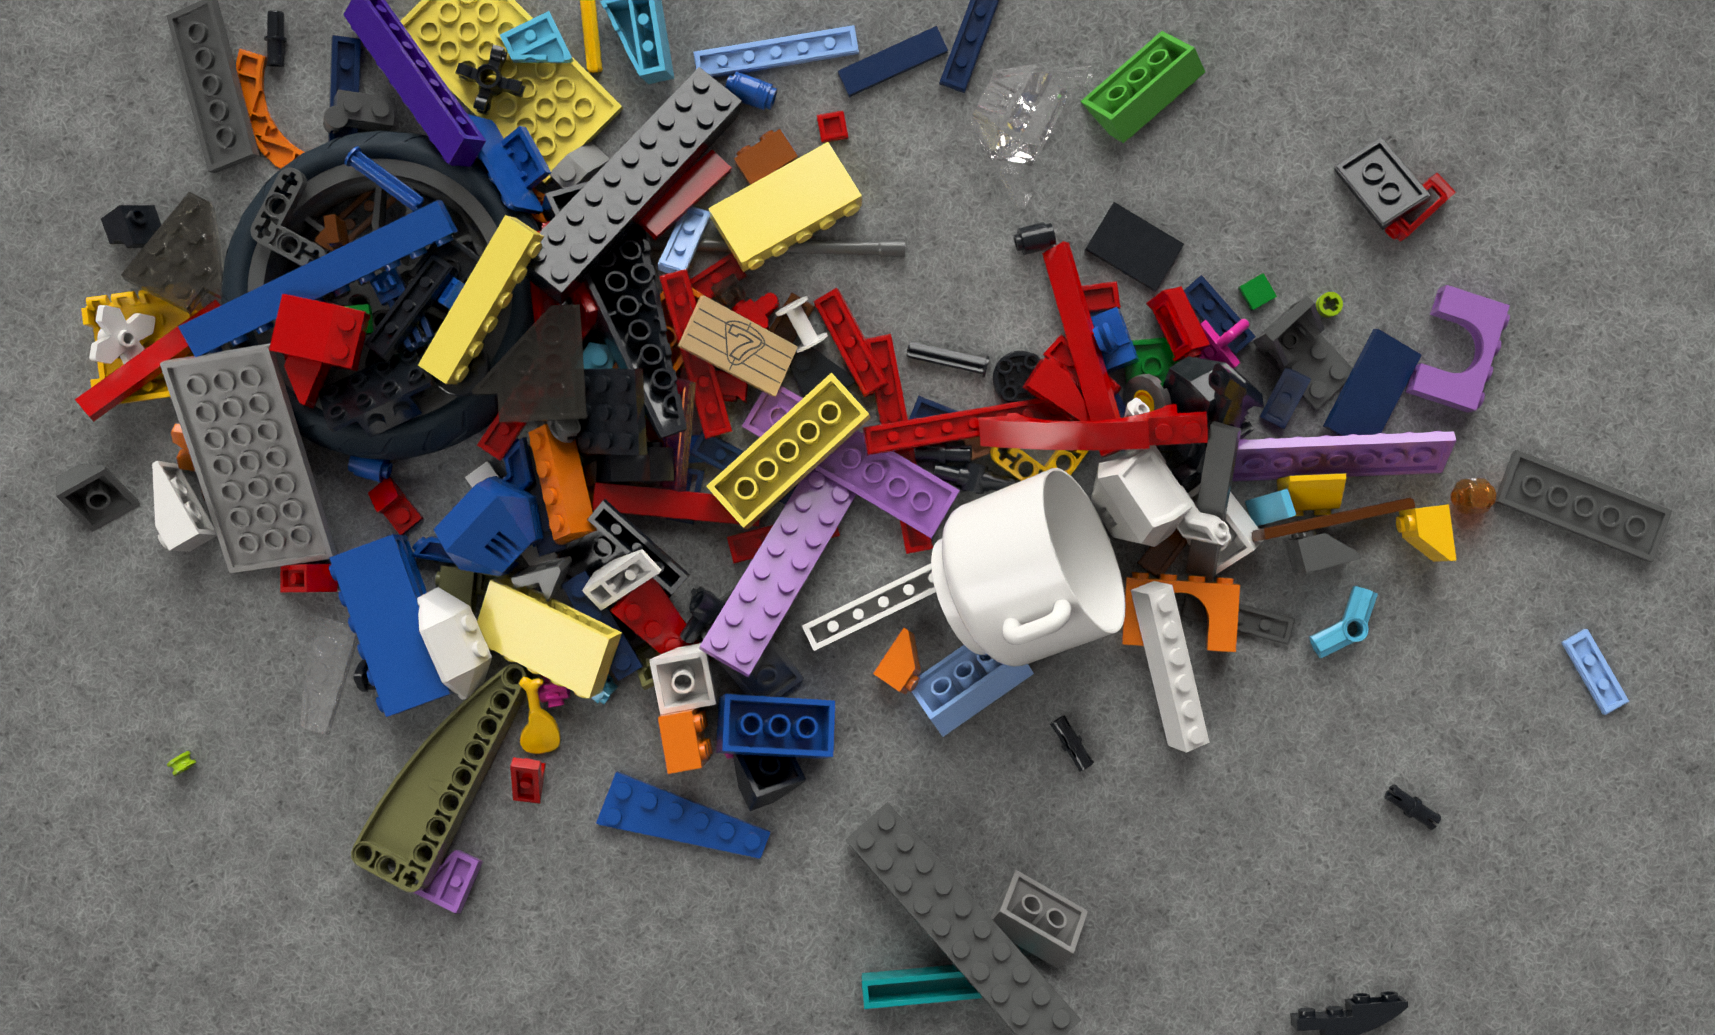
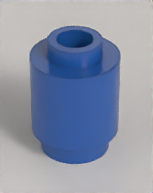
M350 456L348 471L353 472L355 476L380 483L385 478L388 479L390 477L393 467L389 459H367Z

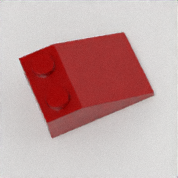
M282 294L269 350L357 371L370 315L365 311Z

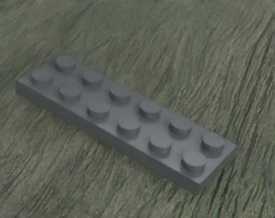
M201 0L167 15L208 172L217 173L260 156L218 0Z
M1519 450L1513 451L1494 500L1498 504L1647 562L1654 561L1673 511Z

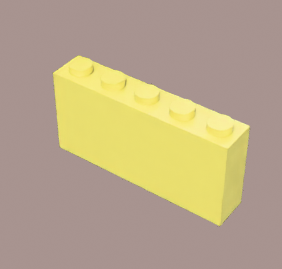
M829 142L708 209L711 220L742 271L745 272L748 269L755 270L764 264V260L773 255L778 257L784 254L788 247L796 242L803 243L807 241L814 232L820 229H829L839 218L854 215L862 206V195Z
M507 575L490 580L477 620L490 651H496L502 654L506 660L519 663L527 667L529 672L541 674L549 678L553 684L564 686L574 691V694L578 697L588 699L603 691L622 632L553 598L547 602L544 594L533 588L527 589L526 586L514 588L511 577Z

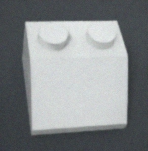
M701 643L677 647L649 660L660 715L716 704L717 694L710 658L707 653L699 649Z

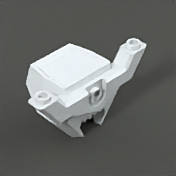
M1134 398L1127 403L1124 417L1147 413L1150 410L1140 399ZM1150 445V449L1122 450L1110 455L1099 463L1091 502L1113 538L1155 547L1172 535L1177 528L1184 538L1222 546L1231 540L1228 525L1219 517L1201 513L1184 487L1180 486L1166 465L1165 459L1155 445Z

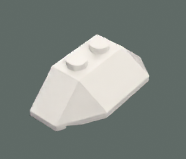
M437 587L417 598L418 605L420 606L418 613L419 631L442 683L452 692L458 694V697L463 700L471 696L484 684L492 655L471 607Z

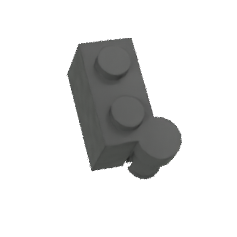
M338 89L334 96L333 106L328 108L324 114L323 127L328 133L332 130L333 134L339 132L343 127L370 131H390L394 126L395 98Z

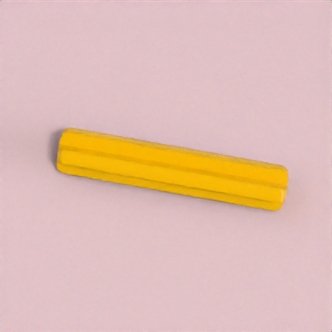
M580 0L587 70L589 73H599L602 71L596 2L595 0Z

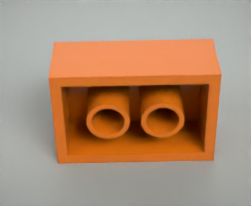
M699 707L660 715L658 722L667 773L671 774L702 768L709 760L710 754H713L711 739L705 738L704 733L705 727H708L706 711H701Z

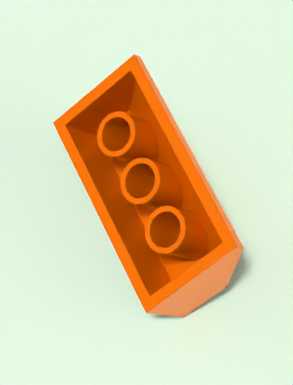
M548 424L528 432L553 540L558 545H564L597 531V528L587 520L593 511L576 440L574 439L571 443L558 440L551 433Z

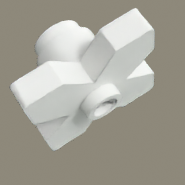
M99 305L96 323L101 329L98 332V340L91 344L89 359L91 361L111 364L120 356L123 364L127 363L145 350L139 341L153 334L155 317L134 313L128 320H125L120 308Z

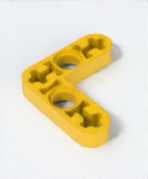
M992 447L990 456L997 465L1017 480L1022 481L1037 475L1039 470L1044 472L1057 468L1056 461L1061 455L1067 456L1070 460V466L1065 472L1071 476L1089 450H1074V453H1078L1077 457L1069 451L1055 450L1045 466L1019 448H1009L1007 450V453L1013 458H1016L1017 454L1020 455L1014 463L1007 458L999 459V447ZM1024 461L1032 465V473L1028 477L1021 476L1018 471L1019 465Z

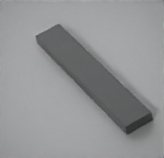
M1214 421L1210 425L1197 508L1201 513L1215 515L1225 522L1241 429ZM1191 539L1186 573L1204 576L1205 579L1212 581L1216 574L1221 545Z

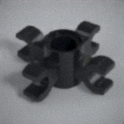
M494 44L490 52L488 64H483L476 69L469 65L458 63L455 72L459 75L460 79L476 82L481 87L473 108L477 109L478 113L485 115L489 114L493 96L500 95L505 91L522 97L525 86L522 85L521 81L502 76L500 72L506 61L507 52L504 51L503 47ZM488 76H496V81L493 84L485 85V80Z

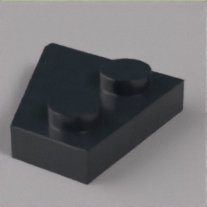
M813 347L802 352H795L789 365L804 396L809 394L831 373L845 388L856 383L853 376Z

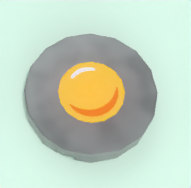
M1141 374L1127 382L1123 392L1124 408L1126 410L1127 403L1134 398H1138L1149 407L1150 411H1154L1171 404L1170 394L1167 388L1163 389L1159 378L1151 374Z

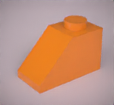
M903 628L873 674L906 695L908 691L912 692L920 681L918 676L921 673L914 633Z

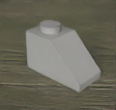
M589 142L567 154L551 171L550 177L562 189L588 182L610 159L595 144Z

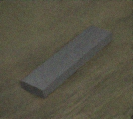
M1186 593L1180 616L1207 623V613L1202 602L1197 597ZM1239 603L1237 632L1288 645L1295 618Z

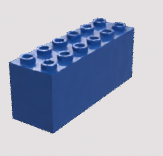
M396 534L329 557L331 565H329L331 576L335 581H338L341 589L338 593L342 605L347 607L350 615L348 618L349 627L353 633L357 634L360 643L357 645L359 655L363 660H366L369 668L367 670L368 680L372 686H375L378 697H376L377 706L382 713H385L386 717L454 694L442 683L420 634L418 617L420 606L418 605L417 598L427 593L415 557H410L413 551L408 537Z

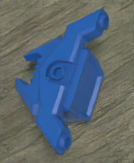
M523 437L520 440L517 438L505 455L504 462L507 475L503 479L493 476L477 483L434 528L437 536H431L427 539L425 537L420 538L413 545L412 549L414 552L410 557L455 563L460 570L497 576L509 574L519 565L515 560L530 546H537L543 539L536 496L526 492L535 482L527 437Z

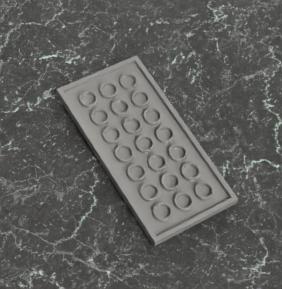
M270 343L208 353L198 357L190 356L166 360L160 363L229 573L325 560L337 555L275 352L269 350Z

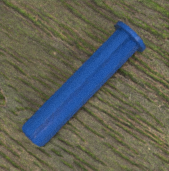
M354 147L346 156L344 164L347 167H354L412 211L418 210L423 205L424 199L422 196L364 155L360 147Z

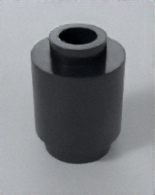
M1041 222L1018 228L1017 234L1014 235L1016 250H1022L1023 255L1050 249L1051 245L1056 244V236L1052 224Z

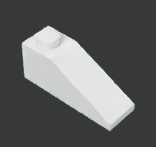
M641 549L614 559L595 571L582 591L600 610H603L659 574L661 569Z

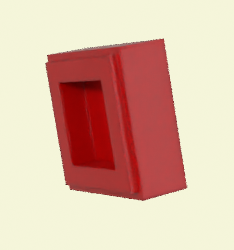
M843 110L817 115L821 143L848 139Z

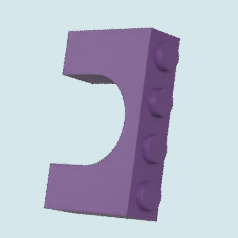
M1449 285L1439 288L1430 315L1463 326L1474 340L1475 355L1470 366L1462 373H1450L1422 363L1416 365L1405 392L1467 413L1476 411L1484 401L1485 393L1482 391L1485 382L1489 381L1493 372L1491 363L1501 347V340L1499 338L1502 330L1508 325L1510 315L1507 313L1510 305Z

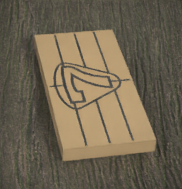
M704 295L700 296L678 344L679 348L770 396L777 395L798 347Z

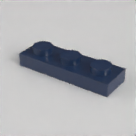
M1202 275L1184 289L1196 315L1202 321L1207 320L1219 336H1222L1241 320ZM1248 328L1227 346L1236 355L1256 336Z

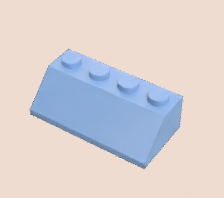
M963 645L919 675L920 681L912 693L939 733L944 737L1034 673L1028 664L1016 667L1008 666L995 661L988 654H975Z

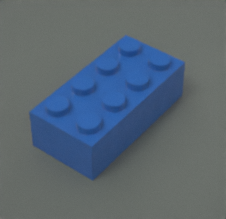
M724 694L719 697L716 753L817 759L831 758L834 752L835 701Z

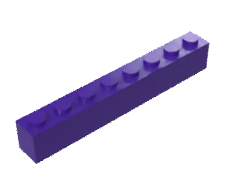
M351 0L343 14L351 25V29L363 42L364 47L375 59L377 66L382 69L389 79V83L401 96L403 103L408 106L416 121L425 130L429 140L439 150L443 160L452 166L471 167L486 140L385 0Z

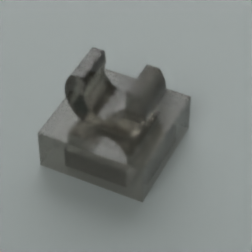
M734 273L710 287L719 303L730 310L739 301L749 299Z

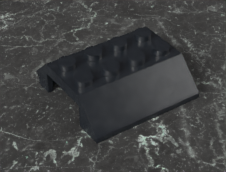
M606 499L600 503L587 519L597 528V531L571 541L566 549L554 559L570 556L572 559L563 582L564 584L584 571H587L591 577L595 571L610 561L643 549L661 569L660 573L652 578L660 584L668 598L676 592L690 575ZM620 599L609 605V610H611ZM612 613L626 638L632 641L637 634Z

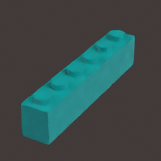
M954 965L862 973L864 1009L982 998Z

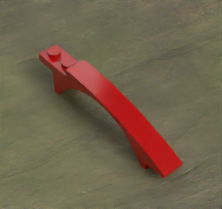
M1168 404L1162 408L1139 415L1097 421H1052L1031 418L1018 413H1007V416L979 418L981 446L1039 450L1150 449V445L1208 443L1207 412L1177 413V404Z

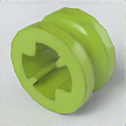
M1335 292L1324 293L1316 301L1318 313L1325 318L1337 315L1343 307L1342 298ZM1325 298L1328 301H1331L1332 299L1335 301L1336 305L1333 306V308H1335L1334 311H1332L1331 309H1324L1323 305L1326 302H1324L1323 300Z
M190 751L180 754L167 763L168 768L172 767L174 769L172 772L174 776L183 773L197 763L195 759H190Z

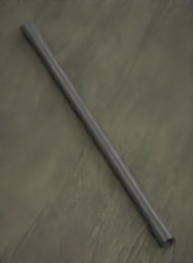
M647 237L650 251H664L670 237H659L657 240L653 237ZM702 238L696 252H731L723 238ZM807 240L803 243L796 242L789 246L785 253L905 257V240Z

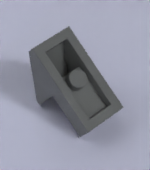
M570 556L522 568L511 578L514 588L526 586L527 589H531L540 585L546 601L549 602L559 593L572 559Z

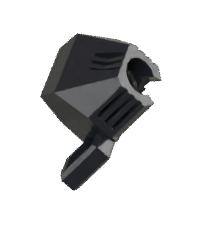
M1188 356L1169 368L1162 386L1163 389L1167 388L1171 404H1177V413L1207 412L1208 436L1210 425L1216 421L1240 428V439H1243L1254 430L1250 421L1245 422V416L1249 414L1248 410L1253 406L1264 408L1262 393L1243 375L1224 362ZM1207 443L1173 444L1187 458L1171 471L1180 486H1183L1187 493L1201 483Z

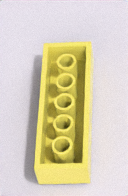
M831 373L706 487L743 528L749 529L871 417Z

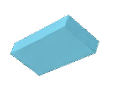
M1288 489L1245 501L1250 518L1257 526L1296 515Z

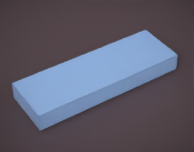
M692 207L677 221L658 262L657 270L665 273H672L683 269L688 270L709 223V211Z
M1584 629L1561 642L1603 715H1607L1629 702L1588 629Z

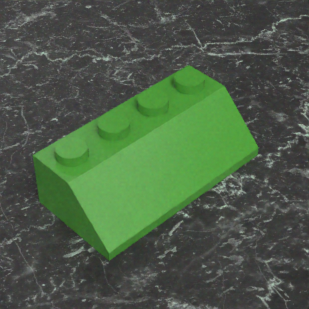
M1161 31L1080 102L1110 136L1124 143L1169 103L1173 102L1185 89L1195 83L1205 73V70L1195 47Z

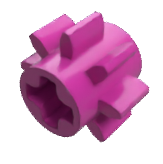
M544 676V682L539 687L538 694L541 703L548 702V706L551 708L564 705V699L570 698V689L564 686H557Z

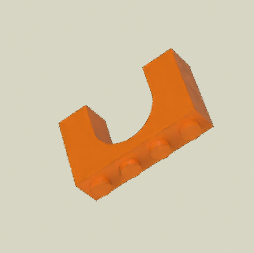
M1132 572V577H1126L1125 618L1123 622L1122 644L1144 646L1131 590L1152 581L1173 585L1174 593H1188L1197 597L1202 602L1207 613L1205 645L1207 650L1236 652L1240 585L1233 584L1234 578L1217 577L1216 582H1205L1204 576L1189 575L1187 581L1177 580V575L1160 574V579L1149 578V573Z

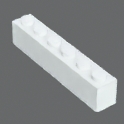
M931 563L802 625L813 650L815 651L935 593Z
M1152 581L1132 589L1131 594L1168 746L1187 753L1209 743V738L1173 585Z

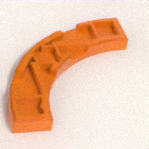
M239 49L236 70L257 147L265 157L281 169L305 152L298 149L284 137L269 113L264 93V74L267 57Z

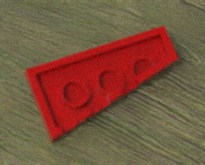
M653 578L624 595L610 610L660 654L677 647L692 645L680 638V633L686 623L660 584Z

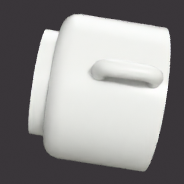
M1049 469L961 505L951 513L945 523L942 538L934 545L931 567L934 586L941 608L956 636L975 654H988L995 661L1008 666H1023L1116 633L1123 625L1125 618L1124 587L1111 541L1102 520L1087 494L1076 480L1062 469Z

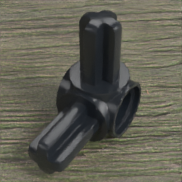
M702 586L698 589L693 588L691 591L693 597L689 609L692 617L680 633V638L690 644L695 642L706 624L711 625L715 622L726 602L720 600L715 594Z

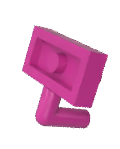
M1241 319L1222 336H1219L1207 320L1203 321L1200 325L1210 345L1201 351L1202 355L1199 358L1224 362L1235 368L1241 362L1227 345L1249 328V322L1246 319Z

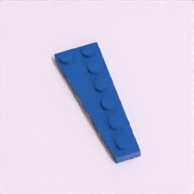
M618 771L615 773L596 824L755 858H761L771 833L769 830Z

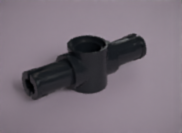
M935 463L932 473L945 482L956 483V486L960 487L961 491H973L977 494H984V492H989V490L998 491L1015 484L1017 480L1014 477L995 474L992 470H988V466L974 463H964V465H959V467Z

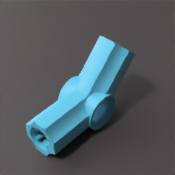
M1357 586L1352 587L1342 619L1309 636L1310 643L1319 658H1323L1353 642H1359L1366 638L1369 631L1368 622L1378 595L1377 593ZM1351 622H1354L1357 625V632L1351 637L1348 634L1347 627Z

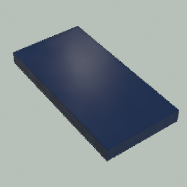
M1373 329L1323 427L1339 436L1351 434L1375 435L1382 433L1422 355L1380 329Z

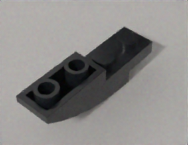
M1393 991L1381 992V997H1370V994L1356 993L1353 994V998L1345 999L1346 1010H1343V1007L1328 1006L1326 1011L1315 1012L1314 1008H1300L1298 1013H1290L1291 1025L1297 1031L1319 1030L1320 1035H1360L1378 1028L1397 1017L1408 1008V1001Z

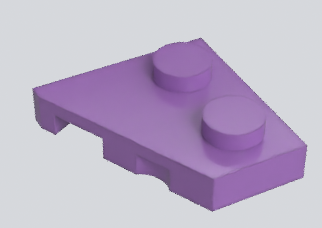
M455 850L440 865L430 886L413 893L456 914L461 913L483 861L461 850Z

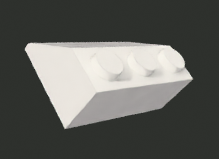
M1200 484L1188 492L1196 507ZM1231 491L1225 523L1228 525L1229 533L1231 534V540L1220 546L1216 574L1254 551L1263 541L1253 542L1251 532L1259 528ZM1185 538L1188 544L1190 545L1191 539Z

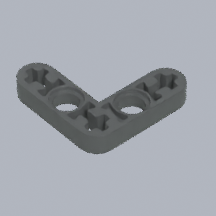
M290 167L281 170L252 223L250 231L251 236L258 243L303 266L313 261L302 255L305 250L315 255L319 253V257L328 254V251L285 228L307 186L305 175L299 170ZM295 176L298 184L289 187L290 184L286 182L287 178ZM280 190L291 194V198L279 193ZM277 199H283L286 203L285 211L281 214H275L272 211V204ZM267 214L270 217L279 220L278 223L276 224L271 220L266 219ZM262 227H268V230L271 231L269 237H263V234L260 232ZM294 237L298 242V247L294 252L287 253L284 249V242L286 239Z

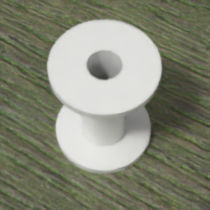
M807 296L791 302L775 313L776 316L785 313L788 315L802 341V344L797 347V353L818 344L828 336L827 333L816 334L801 307L808 300Z

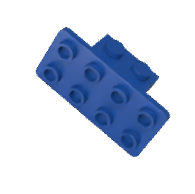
M467 114L486 140L477 157L485 164L489 179L500 191L503 204L514 211L539 215L543 208L532 189L552 172L527 128L519 126L507 137L503 138L492 120Z

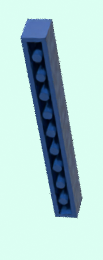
M437 200L178 326L195 357L223 351L221 347L230 342L234 347L249 340L246 335L256 330L258 334L272 329L274 327L272 322L277 318L282 294L325 302L323 297L331 293L335 297L351 290L349 284L359 280L360 284H364L376 278L374 272L382 268L388 272L401 266L400 260L409 255L413 260L426 254L427 250L425 247L436 243L437 247H440L452 241L451 235L458 232L443 201Z

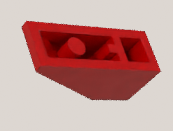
M1053 357L1041 359L1022 388L1072 421H1090L1086 403L1070 374L1063 369L1064 365Z

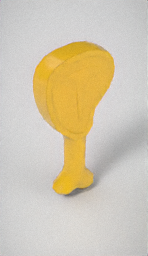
M522 677L519 686L527 693L529 722L522 729L520 735L521 747L526 752L534 754L551 752L559 746L561 734L556 720L540 706L538 689L544 680L539 677L533 680L528 677Z

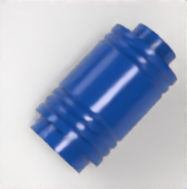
M737 71L734 76L729 75L725 88L742 100V103L764 111L766 108L772 109L777 95V88H774L773 84Z

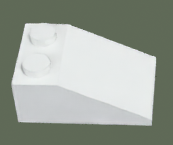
M163 461L152 463L155 527L159 532L158 539L162 546L169 551L190 552L216 537L217 534L213 524L184 473L179 469L178 464Z

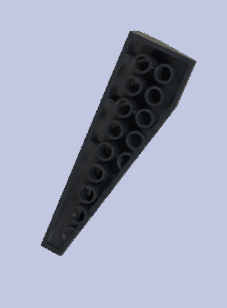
M588 182L545 193L542 213L546 221H551ZM637 224L586 278L584 284L598 308L596 325L618 367L643 368L645 415L661 440L686 431L687 426L681 396L678 394L676 372L673 370L670 343L667 340V328L659 289L656 286L655 269L651 262L650 244L645 230Z

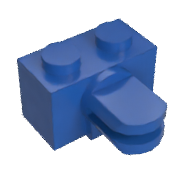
M1117 307L1091 317L1094 326L1092 330L1101 350L1108 374L1140 362L1122 313Z

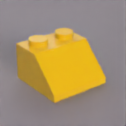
M1346 473L1298 475L1277 479V491L1288 489L1296 512L1295 516H1304V511L1314 510V516L1331 514V509H1339L1341 506Z
M1449 504L1399 511V516L1396 517V528L1399 533H1402L1404 540L1433 562L1456 561Z

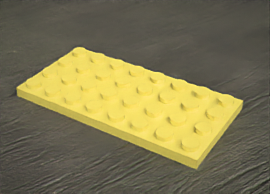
M421 0L400 22L449 90L477 117L492 120L503 138L507 137L519 126L526 127L550 171L567 154L591 142L623 110V107L574 58V61L571 63H514L500 34L533 19L515 0ZM494 44L503 47L504 51L507 52L506 61L500 72L502 76L521 81L522 85L525 86L522 97L505 91L500 95L493 96L489 114L485 115L478 113L477 109L473 108L481 87L476 82L460 79L459 75L455 72L458 63H463L476 69L483 64H488L490 52ZM488 76L485 80V85L493 84L496 81V76ZM549 175L542 182L547 186L553 179Z

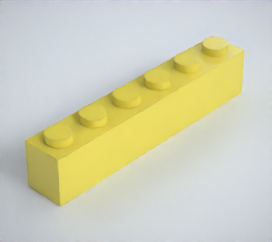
M505 215L418 366L445 384H458V382L465 379L469 372L468 365L472 358L477 357L483 348L482 341L487 333H490L496 327L498 322L497 316L501 309L510 303L513 296L512 290L526 276V267L531 258H535L542 248L541 241L544 238L543 235L517 218Z

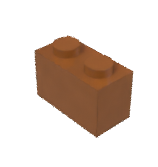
M780 129L775 132L773 130L766 132L759 138L760 142L752 147L747 145L736 153L737 157L734 158L735 165L749 185L798 159V155Z

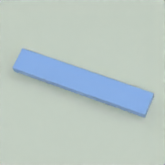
M852 25L695 51L693 53L696 69L700 67L711 77L716 78L734 75L736 71L746 73L859 54L855 26Z

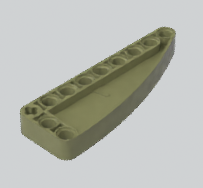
M510 664L503 668L463 701L423 742L386 790L359 834L351 851V858L357 866L407 892L424 890L430 886L527 694L519 686V683L515 684L513 681V674L518 669L521 671L522 677H528L533 680V673L529 672L527 667L519 664ZM506 694L509 697L510 703L506 709H503L500 705V700ZM491 720H494L497 724V729L493 734L488 731V723ZM478 745H481L484 749V755L481 759H478L475 755ZM466 770L471 773L469 784H465L462 777ZM453 795L458 798L459 802L455 810L450 806V799ZM439 821H443L446 826L443 835L437 830ZM367 846L372 850L370 860L365 857L364 853ZM427 846L433 851L431 860L425 857L424 851ZM390 859H393L396 863V869L393 873L388 868Z

